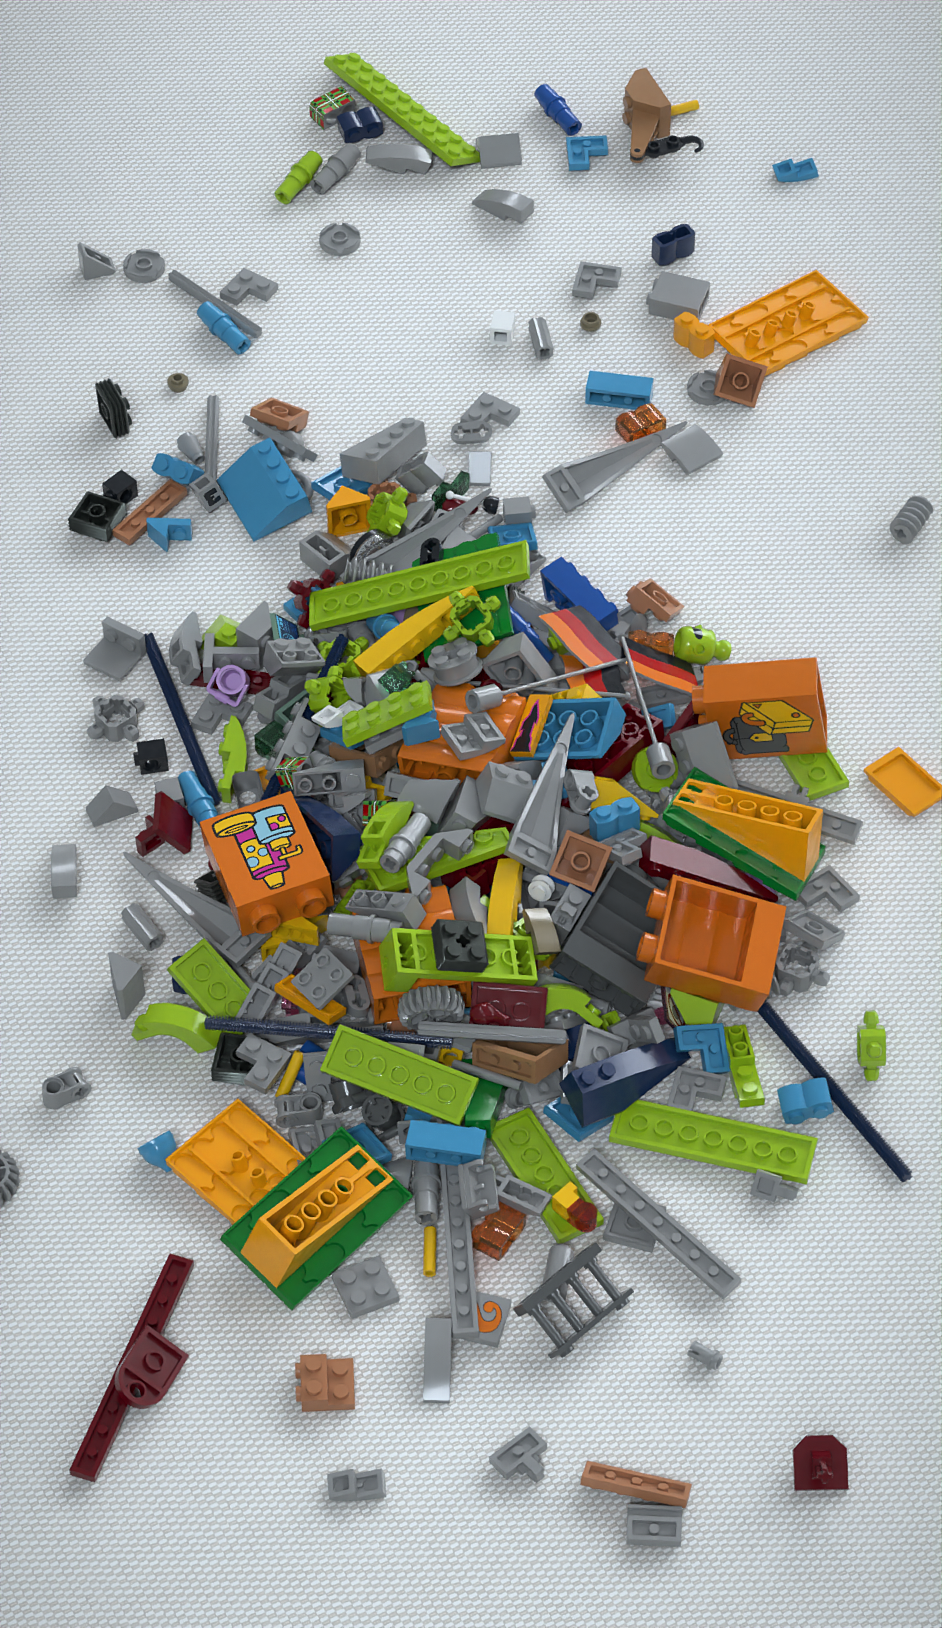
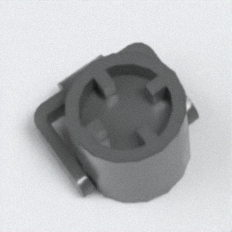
M343 1080L328 1084L334 1101L332 1111L335 1115L361 1107L369 1096L375 1094L368 1090L364 1091L363 1088Z
M378 1094L369 1096L364 1101L361 1110L367 1127L381 1142L390 1140L398 1135L397 1122L401 1121V1116L404 1121L406 1115L404 1106L401 1103L396 1104L391 1099ZM374 1128L383 1133L377 1136Z

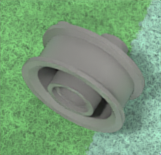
M464 637L434 647L428 658L429 667L435 671L433 675L434 681L440 686L463 684L476 677L483 668L482 660L476 656V644Z

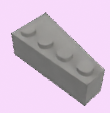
M404 418L339 453L342 476L378 485L381 484L427 445L424 422L414 418Z

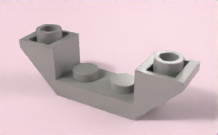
M468 828L435 833L408 864L406 869L409 893L415 894L421 905H426L432 896L431 881L425 878L432 864L435 861L438 862L444 853L458 861L465 854L468 855L474 847L473 830Z

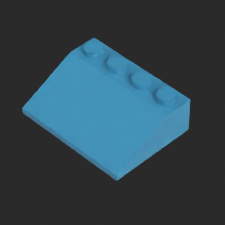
M270 437L250 447L216 480L253 542L312 512L306 493Z
M616 697L555 699L552 702L534 757H514L515 761L547 760L568 717L572 713H574L575 717L567 759L602 758L620 735L626 713Z

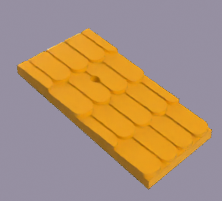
M814 270L708 324V326L714 330L715 340L726 348L731 355L768 366L765 374L767 376L783 369L785 365L807 356L809 352L837 341L839 337L861 328L863 324L867 323L869 317L819 271Z
M237 1098L169 1155L165 1161L167 1166L178 1177L192 1187L201 1198L233 1225L298 1166L297 1160L303 1161L306 1158Z

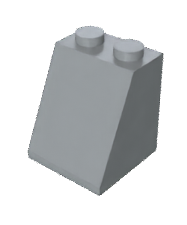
M466 776L457 789L454 799L449 801L436 833L468 828L474 832L491 818V816L482 814L475 779Z

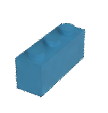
M590 370L586 384L585 404L649 411L653 395L654 378Z
M411 1120L405 1143L406 1159L452 1166L484 1159L487 1145L486 1130L477 1127L455 1126L449 1123L439 1124L426 1120Z

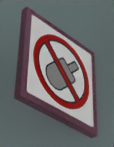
M660 986L663 1007L654 1010L660 1025L668 1024L672 1029L676 1026H686L687 1024L670 994L671 988Z

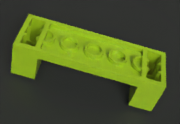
M391 928L379 946L384 991L408 992L418 978L534 986L538 978L531 936L484 933L489 965L483 970V973L437 970L431 930Z

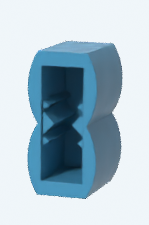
M164 453L156 455L151 467L155 473L187 486L205 473L196 465Z
M632 797L621 798L611 805L597 807L589 813L590 835L597 842L630 828L640 829V807Z
M814 1078L802 1084H790L777 1089L785 1124L797 1125L809 1118H825L834 1112L826 1078Z

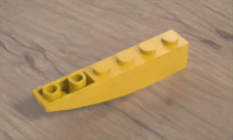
M473 586L458 591L464 598L470 595L479 597ZM449 596L409 617L354 659L353 662L360 675L366 677V675L399 665L402 666L405 661L412 660L443 635L444 630L448 626H453L450 619V611L453 606ZM470 608V609H468L469 611H468L467 613H465L464 615L461 614V615L459 616V617H460L459 621H460L463 617H465L468 613H470L473 609Z

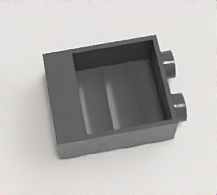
M615 860L603 875L595 893L589 898L561 945V952L555 955L549 967L573 983L583 986L584 990L595 997L611 1002V1007L628 1017L645 1006L657 986L644 980L647 963L637 961L636 953L643 932L654 934L657 919L646 917L645 912L652 889H661L647 881V874L637 865L624 866Z

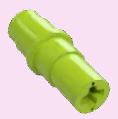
M308 151L298 163L291 166V171L274 193L279 202L289 204L306 184L310 183L323 162L318 153Z

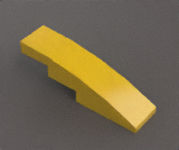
M512 858L498 859L490 896L487 934L513 935L514 922H517L518 904H521L523 864Z
M302 916L280 923L272 931V937L315 946L320 944L318 926Z

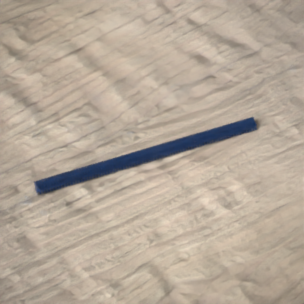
M145 633L146 652L190 761L202 787L213 798L217 806L222 799L201 752L153 633Z
M343 634L336 636L326 658L325 666L322 667L318 678L327 677L330 667L338 666L337 663H339L343 655L342 652H344L349 641ZM307 703L302 717L312 722L311 717L315 715V712L310 710ZM276 773L270 778L260 801L278 795L281 785Z
M765 1000L757 1011L759 1015L763 1017L813 1078H826L833 1102L841 1109L895 1175H897L900 1181L910 1180L913 1176H911L912 1171H910V1168L908 1169L907 1164L902 1162L901 1157L893 1151V1148L891 1149V1146L887 1144L888 1142H885L886 1140L876 1131V1128L872 1127L871 1122L864 1118L865 1115L859 1111L860 1109L855 1107L856 1105L848 1098L849 1096H846L847 1094L835 1083L836 1081L824 1070L825 1068H822L823 1066L813 1057L814 1055L809 1053L810 1051L802 1044L803 1042L795 1036L796 1034L784 1023L785 1021H782L783 1019L777 1015L778 1013Z
M207 1015L204 1021L205 1029L209 1030L221 1029V1031L227 1030L255 1034L267 1033L268 1035L276 1034L292 1037L304 1036V1038L307 1036V1038L313 1037L333 1040L338 1029L337 1025L336 1028L334 1025L333 1028H331V1025L329 1028L328 1025L325 1028V1024L323 1027L322 1024L320 1027L319 1024L317 1027L314 1024L313 1027V1023H311V1026L310 1023H308V1026L305 1023L304 1026L302 1022L301 1026L300 1022L299 1025H297V1022L296 1025H294V1022L291 1025V1021L288 1025V1021L286 1024L285 1021L283 1024L282 1021L279 1024V1020L276 1024V1020L274 1023L273 1020H271V1023L268 1020L267 1023L266 1019L264 1023L263 1019L262 1022L260 1019L259 1022H257V1019L254 1022V1018L251 1022V1018L250 1021H248V1018L246 1021L245 1018L242 1021L241 1017L239 1021V1017L237 1020L236 1017L234 1020L231 1017L230 1020L229 1016L227 1020V1016H225V1019L224 1016H222V1019L219 1016L218 1019L217 1015L216 1019L214 1015L213 1018H211V1015L208 1018ZM359 1027L356 1030L387 1043L425 1045V1048H436L437 1046L440 1049L443 1047V1049L450 1050L453 1044V1038L419 1036L418 1032H416V1035L413 1032L412 1035V1031H410V1034L409 1031H407V1034L404 1031L403 1034L402 1031L399 1033V1030L397 1033L396 1030L394 1033L393 1030L391 1033L388 1030L387 1033V1029L385 1032L384 1029H382V1032L381 1029H379V1032L376 1029L375 1032L374 1028L373 1031L371 1028L370 1031L368 1028L366 1031L365 1028L362 1031V1027L360 1030Z

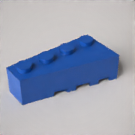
M561 556L540 570L544 597L548 602L554 600L556 608L563 610L581 605L597 619L606 631L619 624L616 605L613 602H608L604 598L603 593L598 588L595 589L585 575L581 576L571 562L568 563Z

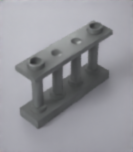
M596 1242L587 1246L513 1308L518 1317L526 1313L529 1316L532 1315L556 1345V1348L548 1354L551 1359L559 1355L561 1358L568 1355L574 1349L573 1343L616 1308L618 1311L630 1302L628 1297L634 1293L632 1288L620 1293L596 1262L598 1259L595 1256L602 1249ZM582 1267L590 1270L612 1299L604 1308L599 1306L579 1280L577 1271ZM564 1282L572 1286L594 1315L585 1324L580 1321L559 1292L561 1290L558 1287ZM545 1298L548 1301L550 1299L553 1301L575 1330L566 1340L563 1339L540 1309L542 1307L540 1302Z

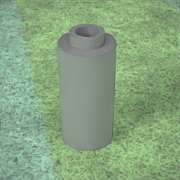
M557 1244L550 1247L543 1283L574 1258L575 1253L568 1245ZM564 1282L558 1288L561 1290L559 1292L565 1300L568 1285Z

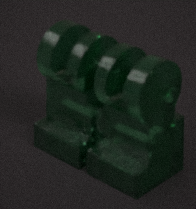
M405 661L393 665L378 679L379 683L389 694L399 690H406L414 684V682H410L416 673L407 668L408 664Z

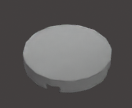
M332 223L324 227L319 235L320 247L326 253L334 256H344L355 252L361 242L359 230L348 223H342V225Z
M140 249L136 250V253L132 255L130 253L123 261V271L131 281L148 283L162 276L165 271V261L157 251Z
M704 370V373L699 374L697 372L689 378L687 392L693 401L709 406L717 405L726 400L725 398L713 395L717 371Z

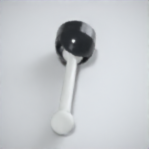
M452 491L446 492V498L449 500L453 498L463 501L472 499L454 494ZM488 496L480 505H482L485 512L495 515L498 509L499 498Z

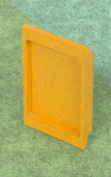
M900 747L895 748L864 768L863 772L868 775L869 781L908 816L915 817L942 800V785Z

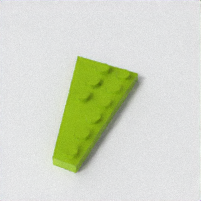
M506 827L477 830L473 834L474 847L468 855L465 854L458 861L444 853L438 862L435 861L432 864L425 878L431 880L503 854L509 840L508 830ZM425 836L421 839L416 854L411 859H408L404 866L396 873H390L383 869V867L381 869H365L377 891L397 892L408 888L406 867L432 836Z

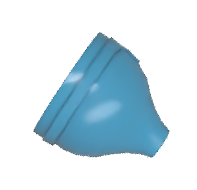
M170 1130L137 1148L139 1154L149 1164L163 1169L166 1173L172 1170L165 1161L169 1155L177 1150L174 1135Z

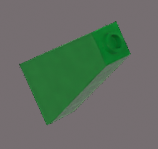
M462 1059V1062L472 1065V1059ZM476 1077L479 1079V1082L464 1116L465 1127H477L486 1130V1138H491L505 1100V1092L509 1087Z

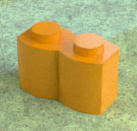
M683 312L674 318L673 338L679 345L688 348L693 355L702 359L714 352L715 332L710 326L699 322L698 318L689 312Z

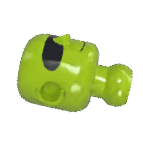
M702 625L695 627L683 626L675 635L673 652L676 657L688 663L706 665L713 657L719 661L728 660L731 654V643L727 640L716 641L715 633L712 630L703 629Z

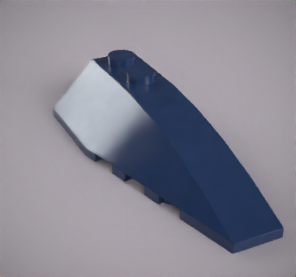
M286 786L280 787V794L291 791L294 797L293 789ZM296 796L294 799L327 868L330 880L336 881L359 857L360 847L363 844L361 833L343 816L320 801L309 796Z
M673 1037L658 1044L650 1043L571 1071L559 1085L583 1128L623 1112L691 1057L688 1052L677 1053L675 1038Z

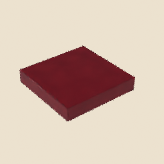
M160 791L155 794L152 831L182 854H187L191 850L193 816L184 807Z

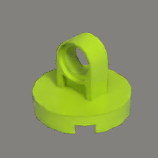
M648 747L635 755L631 772L639 788L646 792L659 793L664 787L670 788V785L676 780L678 764L675 756L671 754L675 765L674 774L666 779L655 778L646 755Z

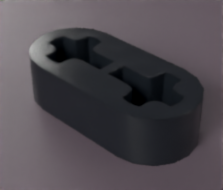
M429 538L422 543L420 566L443 560L444 549L437 538Z

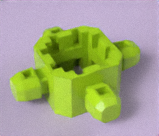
M396 488L392 495L381 492L375 496L373 504L367 512L366 518L370 524L368 531L380 529L388 537L398 535L408 513L404 504L408 496L405 488Z
M453 592L449 596L453 606L450 611V619L453 626H448L444 630V638L448 642H453L461 635L469 641L476 642L479 639L484 646H491L495 642L494 636L491 633L494 625L491 612L494 613L500 608L501 602L496 596H491L483 603L478 596L470 595L464 598L460 592ZM470 608H477L485 617L484 623L478 624L473 631L472 629L467 630L460 623L459 616L467 613Z
M359 637L353 642L351 640L348 641L344 652H342V658L344 656L349 658L346 660V663H337L342 668V677L361 676L353 660L368 648L369 642L365 637ZM322 641L317 646L319 653L325 661L334 641L331 643Z
M331 666L327 677L311 679L305 682L304 688L310 694L308 704L311 711L318 713L328 705L337 709L348 700H351L342 680V668ZM330 692L332 693L331 697L334 698V700H332L331 703L329 702V698L327 697V694H329Z
M867 1010L863 1018V1023L866 1025H857V1061L860 1067L866 1066L864 1068L866 1080L877 1081L879 1077V1068L877 1066L886 1065V1033L883 1025H877L879 1023L877 1012L875 1010Z

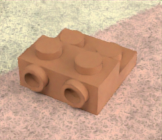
M272 397L252 407L250 416L257 418V421L276 426L279 430H292L296 433L306 428L309 415L307 410Z
M651 578L645 582L640 581L636 586L633 585L625 595L628 597L626 601L630 603V607L635 612L645 614L652 610L653 615L657 619L665 622L678 615L685 607Z
M326 1354L300 1355V1363H295L296 1379H301V1386H296V1402H301L302 1412L355 1410L353 1358L327 1359Z

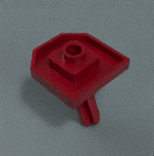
M833 1435L805 1436L792 1450L794 1491L849 1489L847 1448Z

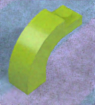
M550 983L539 986L548 988L546 1015L558 1009H568L578 1013L596 1028H599L604 1022L600 1016L601 1011L592 1003L587 1005L591 998L581 988L566 983Z
M155 1003L149 1005L146 1014L139 1015L135 1020L131 1036L139 1041L156 1035H168L184 1041L197 1053H202L216 1048L222 1031L221 1029H205L204 1021L207 1016L194 1009L172 1003Z

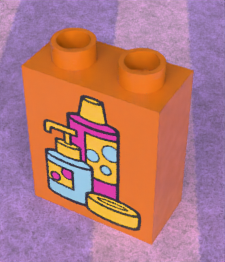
M291 791L200 822L205 852L242 937L255 932L258 934L272 932L280 923L301 916L305 918L316 917L323 913L327 907L334 905L330 875Z

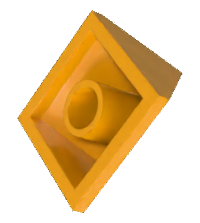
M342 485L326 505L327 533L341 537L368 531L370 524L366 517L371 507L370 497Z

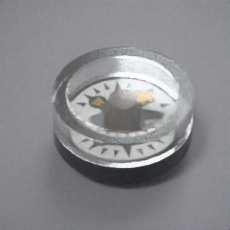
M380 529L368 531L352 547L350 561L354 556H357V560L360 561L392 544L394 541Z

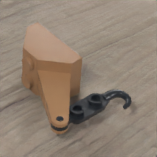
M647 68L635 70L625 87V97H623L624 113H622L623 122L632 131L630 160L634 163H640L646 156L657 158L665 154L675 153L690 143L698 144L699 146L694 152H700L704 148V142L701 138L694 135L684 137L670 136L671 103Z

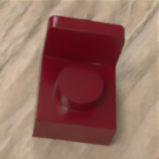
M150 815L145 817L146 830L141 831L135 837L137 852L142 857L165 843V840L152 831L153 818Z

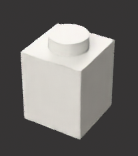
M494 310L490 326V343L511 346L515 330V312Z

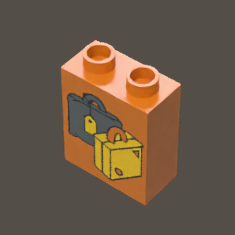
M817 657L704 666L703 685L692 686L694 714L705 713V715H699L698 724L718 722L729 759L828 752L827 711Z

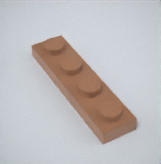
M169 479L112 530L113 536L130 546L147 531L146 519L162 518L188 495L187 488Z
M591 1461L586 1462L580 1484L592 1489H601L619 1495L632 1496L645 1501H654L670 1506H682V1508H686L692 1488L690 1483Z

